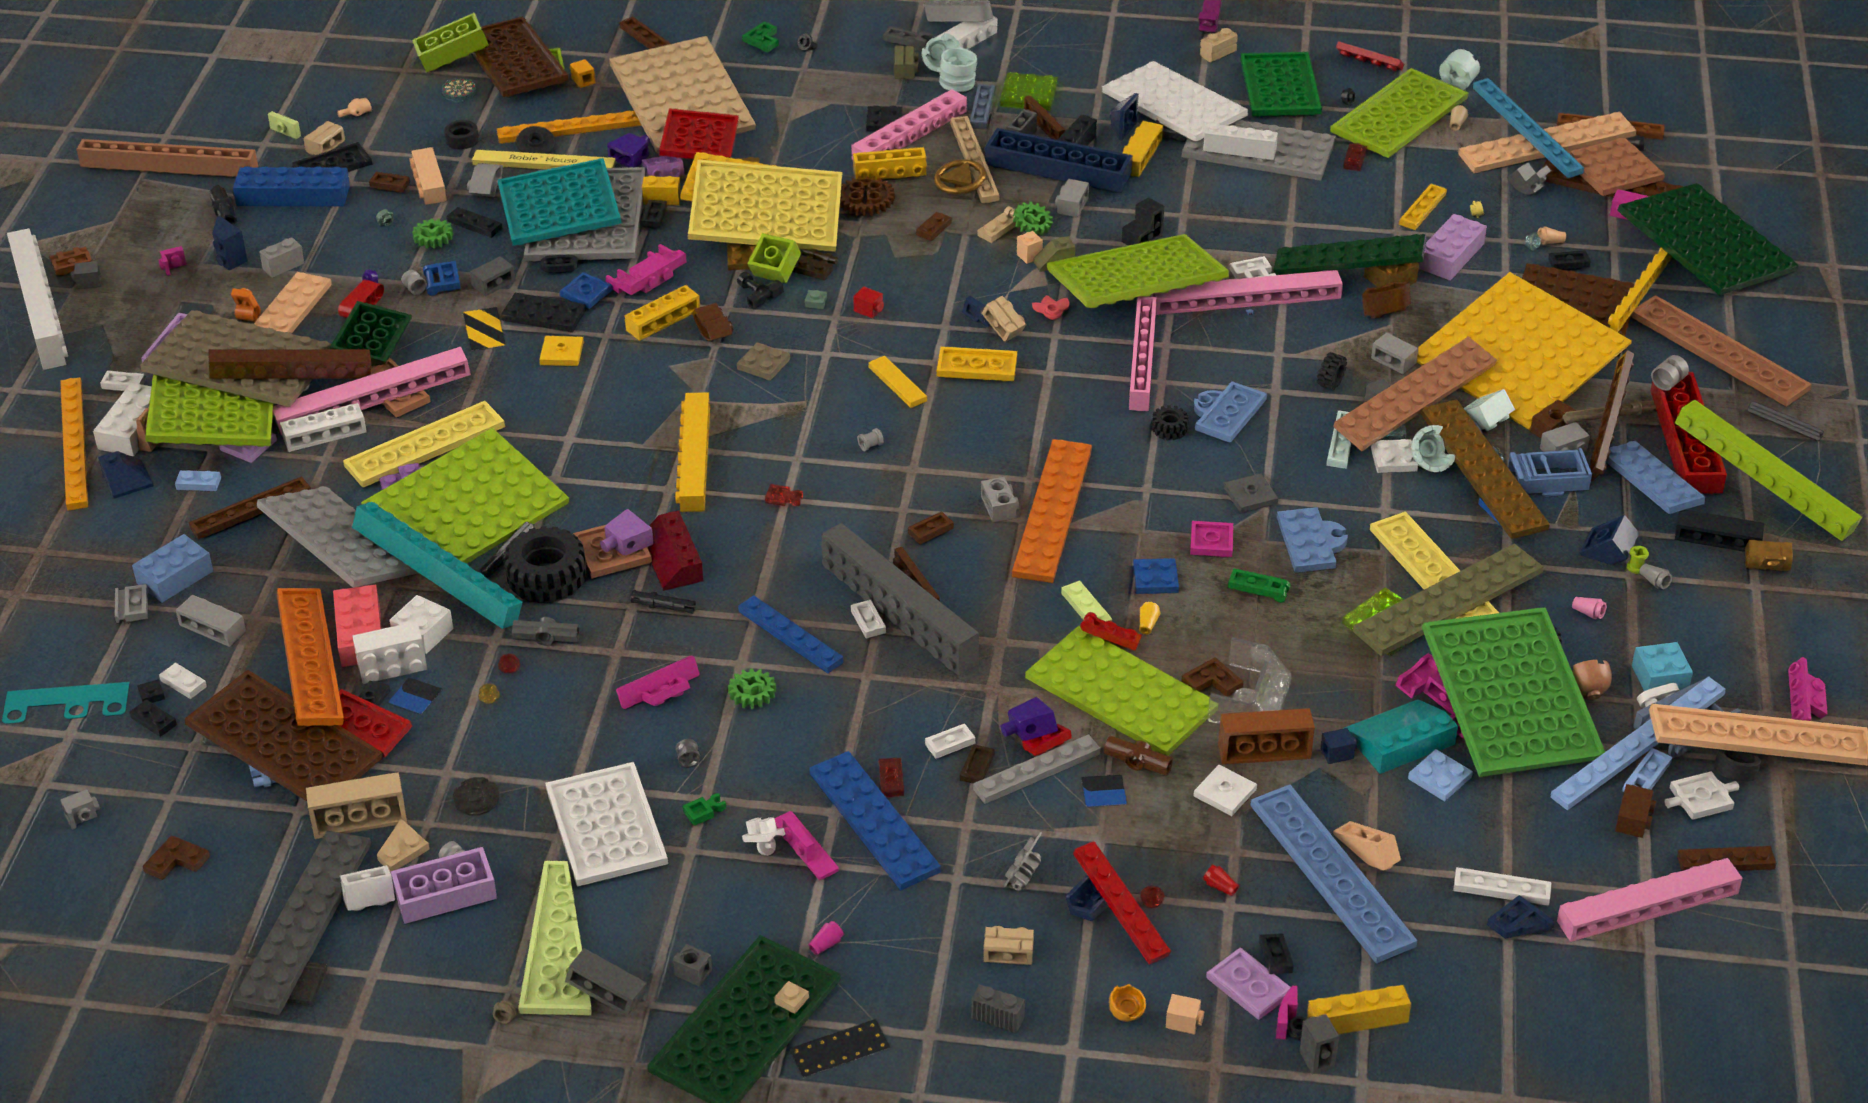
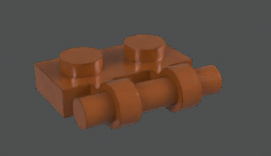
M74 247L72 248L73 250L63 253L59 251L55 255L49 256L56 275H66L74 271L75 263L92 262L87 248Z

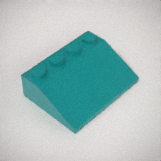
M1417 699L1344 728H1348L1350 734L1356 738L1357 748L1378 773L1382 774L1430 755L1435 749L1440 751L1455 745L1458 725L1445 711Z

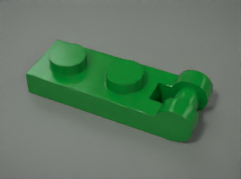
M1233 568L1228 581V588L1271 597L1280 603L1286 600L1287 592L1291 586L1290 582L1285 579Z

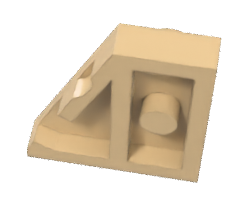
M402 819L377 853V858L383 866L387 865L389 871H394L428 851L429 843Z

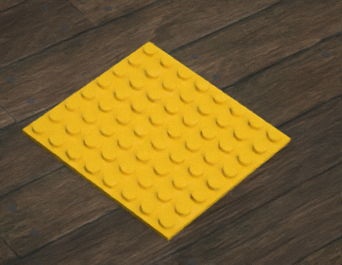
M1509 272L1418 347L1416 363L1423 366L1469 336L1497 361L1493 367L1460 387V389L1477 399L1505 389L1515 408L1509 414V418L1531 430L1534 415L1556 400L1564 402L1632 343V340Z

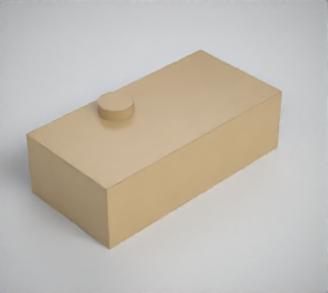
M399 772L306 788L308 810L315 839L323 838L326 831L347 834L394 826L402 819L407 823Z

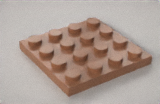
M1625 137L1568 152L1584 167V173L1580 175L1602 196L1616 193L1617 189L1624 191L1664 180L1665 174Z

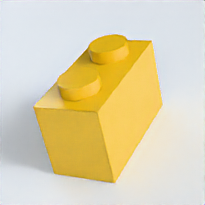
M648 176L643 178V205H647L649 200L667 201V205L680 204V177Z

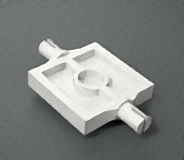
M1712 771L1672 781L1670 789L1675 797L1665 799V805L1667 808L1678 805L1682 806L1692 820L1732 810L1734 802L1728 792L1738 791L1739 784L1737 781L1724 784L1715 777Z

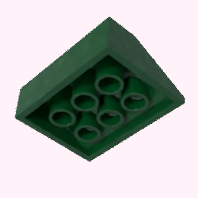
M357 301L332 342L330 349H370L371 366L385 365L411 321L412 315Z

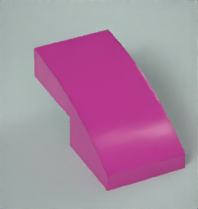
M1292 985L1281 1002L1276 1039H1286L1288 1020L1296 1017L1297 986Z

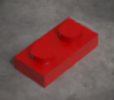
M1057 724L1058 731L1022 741L1023 749L1035 756L1044 754L1047 750L1060 746L1065 741L1071 739V730Z

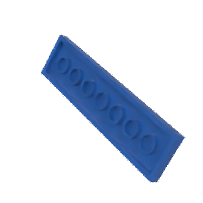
M849 751L810 767V775L900 890L941 873L940 864Z

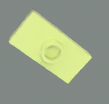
M273 111L268 114L270 129L295 139L301 137L298 121Z

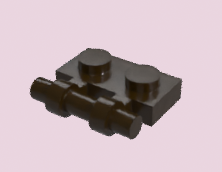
M803 249V256L799 257L792 272L825 281L833 271L832 264L837 265L838 258L830 253H820L816 249Z

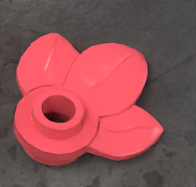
M1046 295L1041 303H1032V308L1036 312L1044 314L1046 318L1055 320L1060 318L1062 312L1069 308L1068 298H1062L1056 302Z

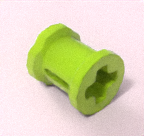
M1633 546L1629 552L1631 557L1627 563V569L1632 573L1640 574V568L1645 564L1649 552L1645 547Z

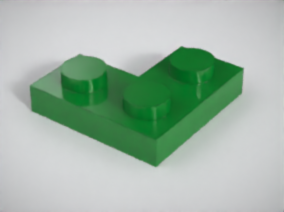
M764 21L742 35V41L765 52H769L779 46V40L772 37L777 33V27Z

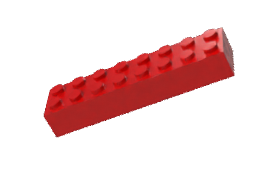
M1688 372L1685 378L1669 390L1659 389L1652 381L1650 392L1654 405H1656V411L1675 473L1701 494L1723 493L1727 473L1721 455L1675 424L1682 407L1693 400L1698 401L1704 406L1694 372Z

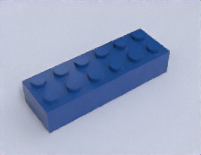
M240 167L233 186L236 206H344L350 182L347 168Z

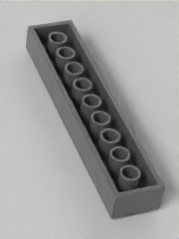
M842 523L822 533L823 566L835 574L839 580L846 583L852 591L857 592L865 601L871 600L879 613L884 614L894 625L901 628L907 636L912 637L921 647L928 650L934 658L939 659L949 670H952L958 676L979 664V633Z

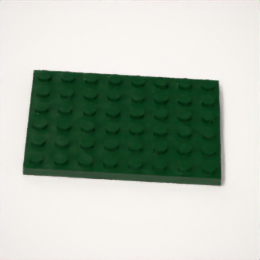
M1697 183L1621 204L1617 210L1718 295L1796 272L1799 267L1779 247L1773 245L1765 236L1758 233L1751 225L1743 221L1739 215L1733 213L1726 205L1722 204L1714 195L1707 192Z

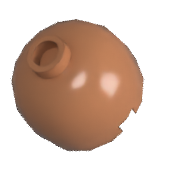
M1588 660L1573 665L1572 672L1582 697L1595 700L1608 690L1612 681L1610 664L1607 661L1603 660L1604 664H1598L1597 660Z

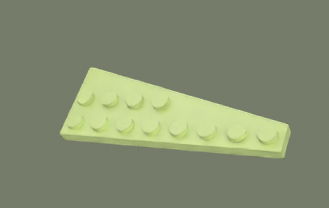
M544 861L518 1007L519 1014L591 1015L590 996L565 982L569 965L582 951L568 861Z

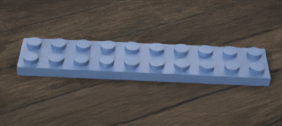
M1291 785L1251 799L1250 806L1376 964L1417 947V939Z

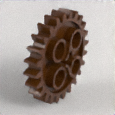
M866 175L865 178L859 176L858 179L852 177V181L845 180L846 184L841 183L839 207L843 208V211L849 210V214L856 212V216L860 213L863 216H866L868 213L873 216V213L879 215L880 211L886 212V208L890 209L891 205L894 204V188H892V184H888L887 180L882 182V178L876 180L875 176L869 178ZM868 188L867 203L864 204V190Z

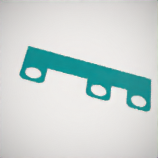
M130 682L7 691L2 722H23L26 718L28 706L66 704L64 717L67 719L83 718L87 715L89 702L104 701L103 715H121L126 711ZM117 702L122 705V708L117 712H109L107 710L111 703ZM79 705L83 707V712L79 715H71L69 713L70 708ZM13 710H19L22 713L21 717L16 720L8 719L7 715Z

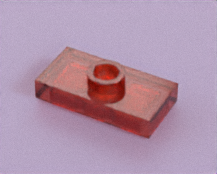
M901 758L879 759L881 792L885 797L904 796Z

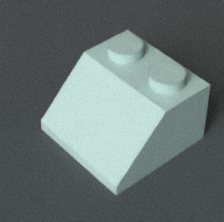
M1505 389L1482 396L1464 407L1473 421H1477L1480 429H1486V431L1495 428L1498 421L1500 423L1510 417L1509 414L1515 410Z

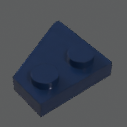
M1518 895L1488 918L1487 926L1507 939L1552 929L1555 921Z

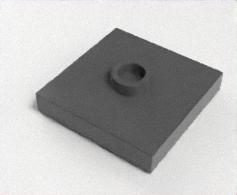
M1261 473L1224 482L1225 491L1240 513L1278 504V497Z

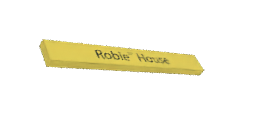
M476 150L472 163L473 165L486 163L513 168L551 169L604 158L606 168H614L616 159L609 157Z

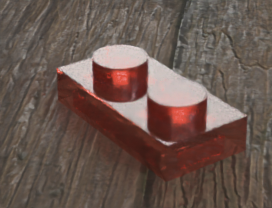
M1350 143L1343 169L1361 171L1367 146Z

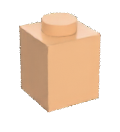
M1031 231L1017 236V255L1026 264L1033 262L1035 256L1043 249V240Z
M1172 994L1167 1010L1166 1028L1195 1034L1197 1025H1202L1204 1011L1200 1010L1201 1000Z

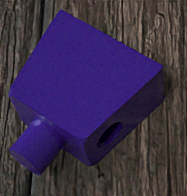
M628 133L607 144L609 158H615L617 163L628 168H636L642 163L643 159L649 156L648 144H650V138L647 135L638 137Z
M1038 697L1008 711L1009 722L1000 725L1005 737L1016 734L1023 741L1058 731L1054 711Z

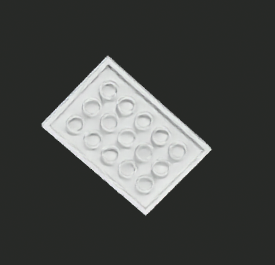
M634 762L545 783L577 886L668 864V858Z

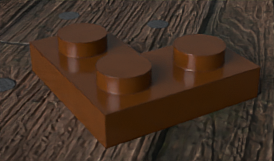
M1216 657L1188 671L1181 678V682L1192 687L1195 691L1200 692L1213 685L1226 697L1242 689L1244 681Z
M171 835L142 867L145 873L163 880L176 865L197 872L210 858L209 850Z

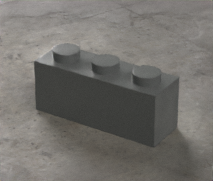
M585 948L569 965L565 982L627 1017L642 999L646 987V982Z

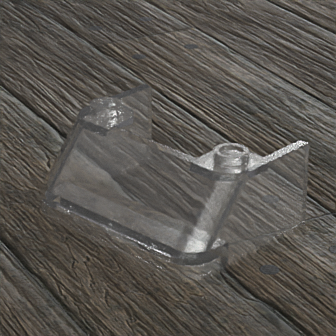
M1232 637L1229 665L1261 673L1254 690L1248 688L1238 689L1235 691L1233 698L1211 693L1208 721L1220 724V716L1225 713L1282 710L1291 685V672L1269 646Z

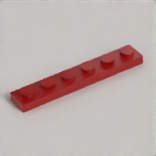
M1095 841L1076 848L1073 855L1148 964L1150 965L1168 957L1171 950Z

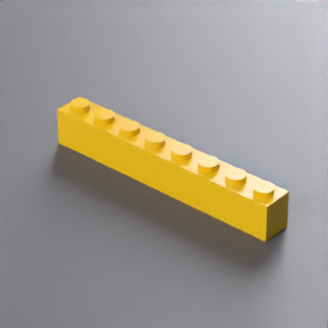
M709 392L685 393V401H681L682 414H680V422L683 426H680V438L683 439H679V451L682 452H678V464L681 465H677V476L680 478H676V488L679 491H676L675 499L676 504H680V512L705 511L710 399Z

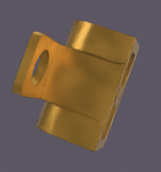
M1749 540L1745 547L1746 568L1790 571L1792 567V543Z

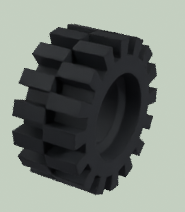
M1330 352L1323 359L1324 362L1321 363L1317 382L1320 386L1335 390L1345 375L1347 358Z
M1167 405V408L1161 406V410L1157 408L1152 416V431L1155 432L1156 436L1160 435L1159 438L1161 439L1166 437V440L1170 438L1176 440V437L1182 438V435L1185 436L1188 430L1187 412H1183L1182 408L1177 409L1178 406L1171 408V405Z

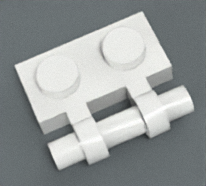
M1265 256L1230 263V271L1236 279L1253 278V276H1276L1275 273H1271L1272 266Z

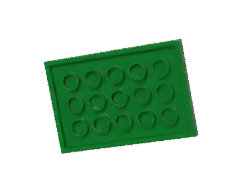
M1309 52L1241 53L1240 61L1252 116H1313L1322 113Z

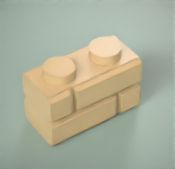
M1222 28L1221 31L1215 34H1209L1208 37L1201 39V57L1209 62H1213L1237 51L1236 42L1238 35L1229 28Z
M329 121L304 137L305 150L312 155L333 150L345 141L342 126Z
M1003 296L988 303L981 313L1004 342L1018 336L1026 326L1024 318L1016 313L1012 303Z
M1001 926L986 927L984 962L1032 965L1034 930H1028L1024 927L1017 929L1003 928Z

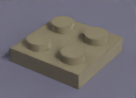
M757 342L737 362V369L771 381L788 363L790 353Z

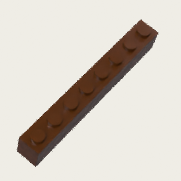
M208 349L209 379L363 378L371 375L370 349Z

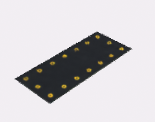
M874 1019L791 1047L789 1050L804 1078L891 1047L877 1020Z

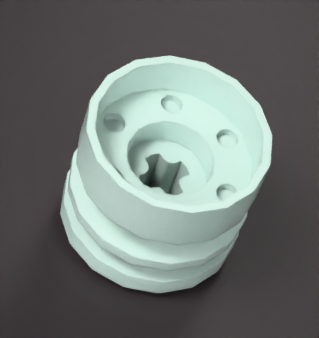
M963 48L945 50L941 55L940 85L947 90L952 89L956 92L972 89L975 85L977 56L972 51Z

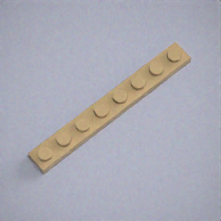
M968 116L950 118L951 127L964 159L979 162L986 170L985 181L976 189L981 203L999 201V193ZM970 167L971 178L974 183L980 173L975 168Z

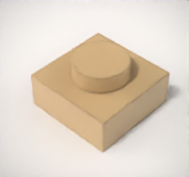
M788 981L774 997L775 1004L795 1014L809 998V991Z

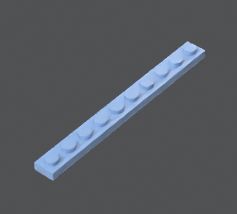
M1707 677L1669 706L1706 709L1724 696L1726 689L1710 677ZM1651 719L1551 791V798L1568 811L1651 748L1659 744L1656 741Z

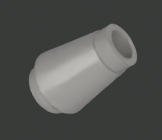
M1647 563L1640 568V574L1657 589H1666L1671 584L1672 575L1668 570Z

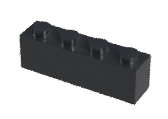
M1685 509L1679 511L1674 540L1745 552V547L1749 540H1763L1764 523Z

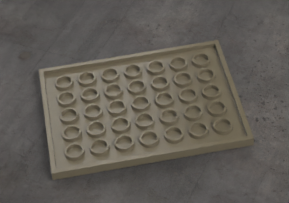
M191 310L143 361L141 371L291 407L313 379H209L208 349H330L331 343Z

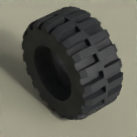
M542 526L540 529H529L526 533H520L518 538L515 537L505 550L504 563L507 583L510 589L519 597H526V600L531 602L536 600L538 603H544L545 601H550L551 603L556 602V599L561 598L563 600L569 594H574L578 590L577 588L582 586L587 575L583 544L573 533L570 534L566 529L560 530L554 526L552 528ZM542 563H554L547 566H536Z

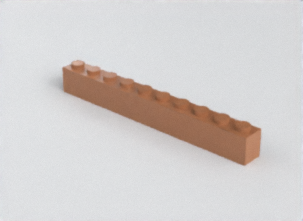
M82 139L76 149L80 166L88 168L237 177L240 167H258L256 152L252 149Z

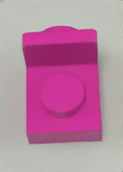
M182 246L160 251L161 259H158L161 270H165L167 276L171 275V268L187 265Z

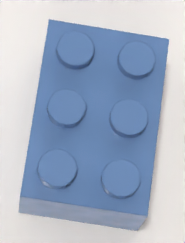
M185 534L132 565L136 583L138 585L146 584L148 593L161 603L213 572L209 552Z

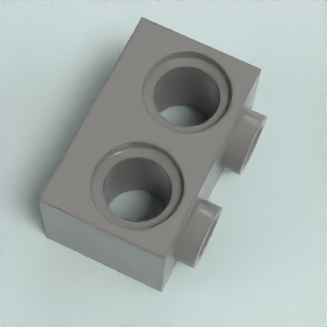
M1000 477L981 481V498L992 522L1016 518L1019 501L1017 497L1013 496L1012 485L1007 483L1006 478Z

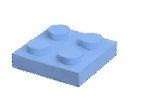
M1435 749L1409 772L1408 779L1445 802L1472 778L1473 771Z

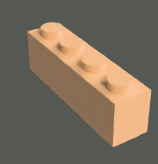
M433 147L411 151L412 158H409L419 197L424 199L425 205L447 201L445 186Z

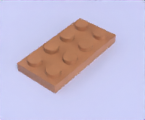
M389 358L385 365L371 366V375L398 367V365ZM422 390L403 397H396V399L391 401L384 400L382 404L397 418L430 403V396Z

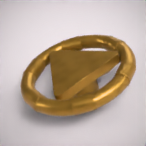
M954 160L938 169L935 173L934 182L936 187L942 192L958 195L965 194L983 184L986 178V170L979 162L973 160ZM954 167H957V168H955V169H953V170H951V171L945 173L947 170H949V169H951V168H954ZM970 167L975 168L980 173L974 183L971 180ZM941 181L946 183H953L955 188L948 187Z

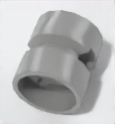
M1672 355L1653 369L1651 378L1659 389L1669 390L1688 375L1689 367L1682 357Z

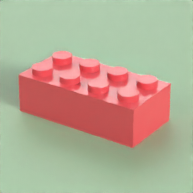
M376 584L333 590L337 643L342 667L358 665L353 635L382 629Z

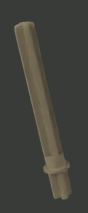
M1634 400L1632 403L1621 404L1623 407L1618 416L1632 414L1639 416L1642 413L1653 412V409H1656V405H1654L1653 400ZM1605 407L1566 412L1563 415V419L1566 424L1602 419Z

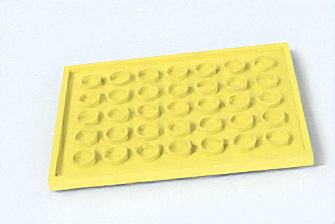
M698 160L688 239L757 245L762 233L794 240L799 249L836 252L842 172Z

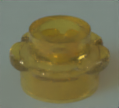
M484 684L479 689V700L487 704L495 702L500 696V692L497 691V687L494 684Z

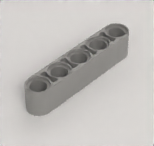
M932 0L923 4L927 21L984 22L993 18L989 0Z

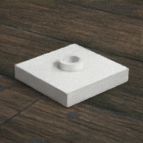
M1218 765L1194 790V797L1233 816L1257 790V784Z

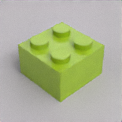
M762 233L747 264L756 277L787 283L801 252L794 240Z

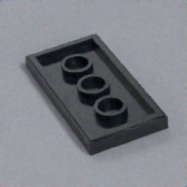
M356 142L292 162L293 168L340 167L347 168V171L350 172L373 165L371 157L360 143Z

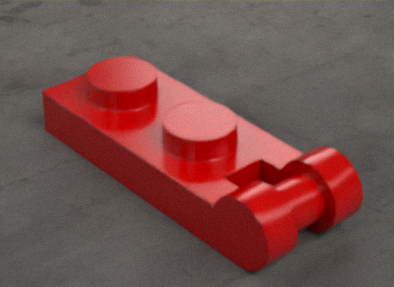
M1088 612L1080 625L1082 631L1134 651H1136L1142 637L1141 634H1138L1133 629H1125L1117 626L1112 621L1098 619L1097 615L1093 612Z

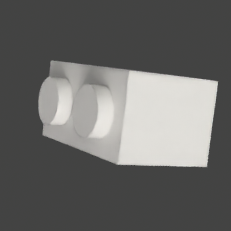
M387 865L340 876L343 899L348 911H359L368 906H381L390 901H395L392 876Z

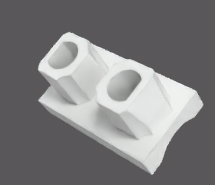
M774 817L763 820L761 818H754L746 821L748 833L742 835L743 842H757V849L760 854L771 855L776 848V842L773 837L786 834L784 828L776 827Z

